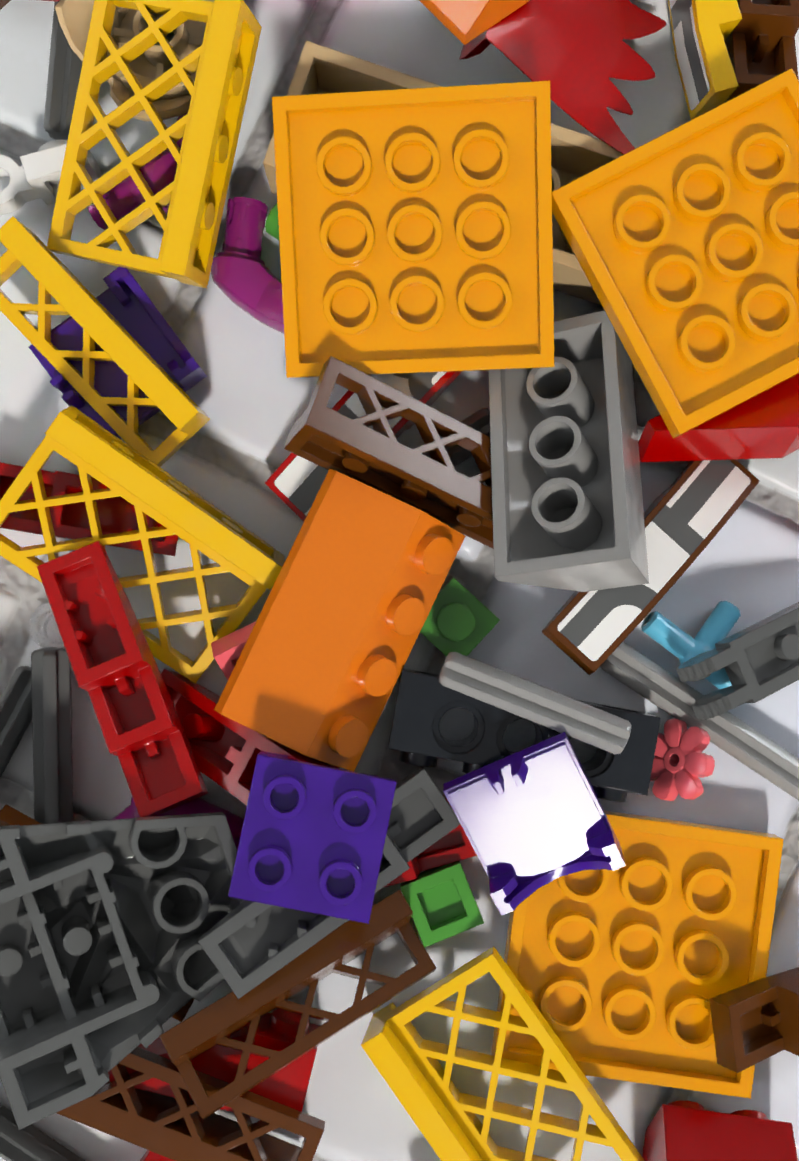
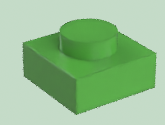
M453 577L438 593L420 633L446 657L450 652H457L468 656L500 619Z
M460 861L421 872L416 879L400 883L404 898L413 911L412 918L424 948L484 924L483 917Z

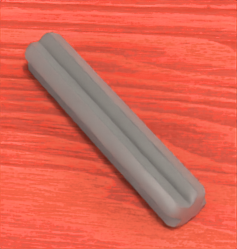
M450 652L441 668L439 682L443 686L557 732H565L570 737L610 753L621 754L630 737L632 725L628 720L460 653Z

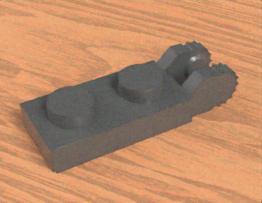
M799 602L716 643V649L699 654L676 667L679 678L684 683L702 680L710 676L712 672L725 668L732 686L706 694L692 704L697 720H707L720 716L744 703H756L799 680Z

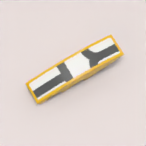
M668 0L675 60L691 120L723 104L739 86L725 44L726 38L742 20L737 0Z

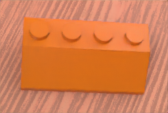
M329 469L214 710L305 756L354 772L463 543L465 535L416 507L336 470Z

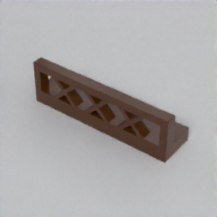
M330 356L323 365L307 410L291 427L284 449L327 470H336L416 507L463 535L494 549L490 437ZM335 383L358 395L366 412L365 416L351 419L327 407ZM401 416L415 423L425 445L411 449L399 443L388 420ZM457 444L471 451L481 474L468 477L457 472L446 448Z
M400 890L372 906L369 924L352 920L345 922L240 999L232 991L159 1035L202 1119L207 1118L436 970L435 964L409 923L413 911ZM397 933L416 965L396 978L370 972L369 967L374 946ZM365 953L362 969L345 965ZM331 973L359 979L353 1005L340 1014L312 1007L318 981ZM366 982L382 986L362 999ZM309 987L305 1005L288 1001ZM275 1008L302 1015L295 1042L282 1051L253 1045L261 1017ZM309 1017L326 1021V1023L305 1035ZM250 1024L245 1042L228 1038ZM215 1045L242 1051L235 1080L208 1097L191 1060ZM251 1054L268 1058V1060L245 1073Z
M136 1047L111 1069L115 1081H108L91 1097L57 1112L59 1115L175 1161H312L325 1127V1121L250 1091L245 1092L225 1105L233 1109L238 1122L216 1113L202 1119L193 1100L189 1096L188 1089L177 1067L172 1061L140 1047ZM126 1067H129L136 1071L129 1074ZM196 1070L208 1097L230 1084ZM154 1077L169 1083L175 1098L137 1089L134 1086ZM250 1116L260 1119V1121L252 1123ZM282 1128L305 1138L302 1146L299 1147L266 1133Z

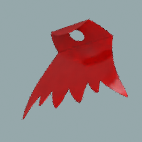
M530 0L475 39L463 45L459 60L469 59L481 54L492 43L532 82L550 81V99L578 124L624 155L634 150L635 147L622 133L606 107L627 115H633V110L609 78L629 81H644L655 78V72L652 67L622 39L631 40L650 35L664 28L667 23L660 17L639 8L629 0Z

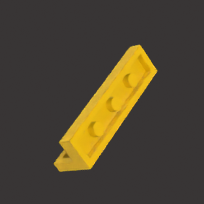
M12 216L0 228V242L8 249L0 257V286L23 265L38 281V304L13 303L0 289V311L130 447L161 467L210 418L52 251L46 249L47 246L40 238ZM51 295L59 304H51ZM25 314L38 315V328ZM51 315H71L83 328V351L58 350L51 343ZM95 342L104 351H95ZM68 360L83 361L82 374ZM95 361H113L128 375L127 398L102 397L94 388ZM139 388L147 395L148 398H138ZM112 406H127V422ZM138 407L159 408L177 427L155 450L138 434Z

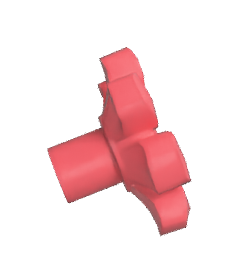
M676 718L665 722L664 734L658 733L650 781H655L652 791L657 798L674 801L679 794L684 799L694 800L704 792L699 778L712 775L715 767L714 758L711 755L702 753L710 742V736L707 731L696 726L690 727L687 730L686 722Z

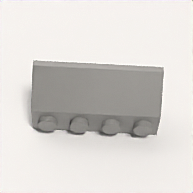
M605 310L554 321L553 368L488 370L494 577L501 582L579 592L649 584L632 361Z

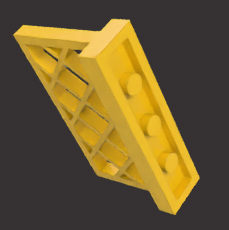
M204 0L94 1L46 249L58 254L169 277L184 284L207 288L262 28L244 0H214V2ZM116 6L139 10L148 27L118 48L111 36ZM152 13L161 14L163 16L156 20ZM188 19L205 22L206 28L202 45L180 61L166 36ZM159 42L173 67L143 88L129 63ZM109 50L111 55L106 58L107 51ZM121 70L135 95L106 115L98 103L100 86ZM197 71L195 82H193L190 75ZM180 82H183L191 95L188 114L167 128L152 103ZM145 110L159 135L130 155L115 130L139 112ZM95 117L98 122L93 125ZM107 137L122 162L96 181H93L85 168L87 153L89 149ZM183 138L180 150L176 142ZM168 148L177 162L175 179L154 195L139 169ZM131 176L145 202L117 221L103 195ZM81 183H82V185L84 186L85 189H83V190L80 192ZM94 203L108 229L87 244L70 240L75 215ZM169 204L168 213L166 215L163 208ZM152 215H155L164 230L158 259L138 255L126 236L127 233ZM117 241L122 251L107 247Z
M71 405L59 412L45 432L46 436L0 500V527L11 512L38 509L45 544L20 547L0 533V556L42 583L37 566L45 562L35 557L37 555L47 554L48 560L51 561L60 557L59 552L77 550L98 540L104 548L105 545L141 540L147 574L119 578L123 588L150 584L156 616L137 619L150 650L155 658L196 684L214 660L211 643L235 632L266 589L271 590L283 567L285 556ZM54 451L78 467L83 492L51 497L46 496L41 469ZM91 476L108 488L93 490ZM32 483L35 499L19 501ZM121 496L134 505L139 530L102 534L96 500ZM85 502L92 537L56 542L49 507ZM146 514L163 526L148 528ZM177 535L189 543L193 567L157 572L151 538ZM200 552L216 563L202 565ZM230 572L249 585V588L237 604L210 608L204 576ZM195 577L201 609L165 615L159 583ZM226 617L214 633L212 619ZM197 621L204 622L207 644L194 661L171 647L167 626ZM158 628L160 639L146 629Z
M494 946L400 1006L396 1007L392 1002L373 1014L361 1046L441 1161H557L533 1155L537 1129L575 1138L571 1161L581 1160L584 1140L613 1147L622 1161H645ZM490 972L505 993L503 1011L498 1012L464 1004L467 985ZM458 992L456 1002L446 1000L448 997ZM511 1003L520 1016L510 1014ZM426 1011L453 1017L449 1045L423 1039L411 1021ZM461 1019L499 1028L495 1056L456 1047ZM507 1030L535 1036L543 1048L540 1066L502 1058ZM550 1059L559 1071L548 1069ZM438 1060L446 1061L445 1070ZM453 1063L492 1072L487 1099L461 1093L451 1080ZM499 1074L537 1083L532 1110L494 1101ZM545 1085L575 1093L582 1103L578 1121L541 1112ZM476 1114L484 1116L483 1124L480 1122ZM589 1115L592 1117L596 1125L587 1123ZM491 1118L528 1126L529 1131L525 1152L497 1146L488 1133Z

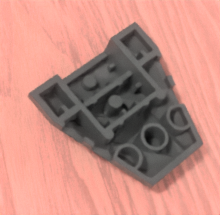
M223 812L0 826V1079L19 1130L91 1097L109 1081L108 1072L142 1043L147 1048L159 1035L164 1033L162 1025L193 998L200 1002L225 980L198 942L204 933L245 901L228 897L237 848Z

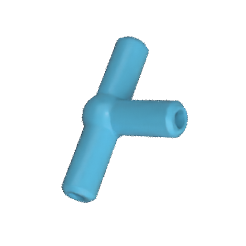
M720 601L694 639L658 611L651 612L642 622L641 628L645 634L679 658L680 664L699 654L716 649L715 644L726 638L741 614L740 610L732 603ZM725 668L712 672L710 676L705 678L718 689L732 686Z

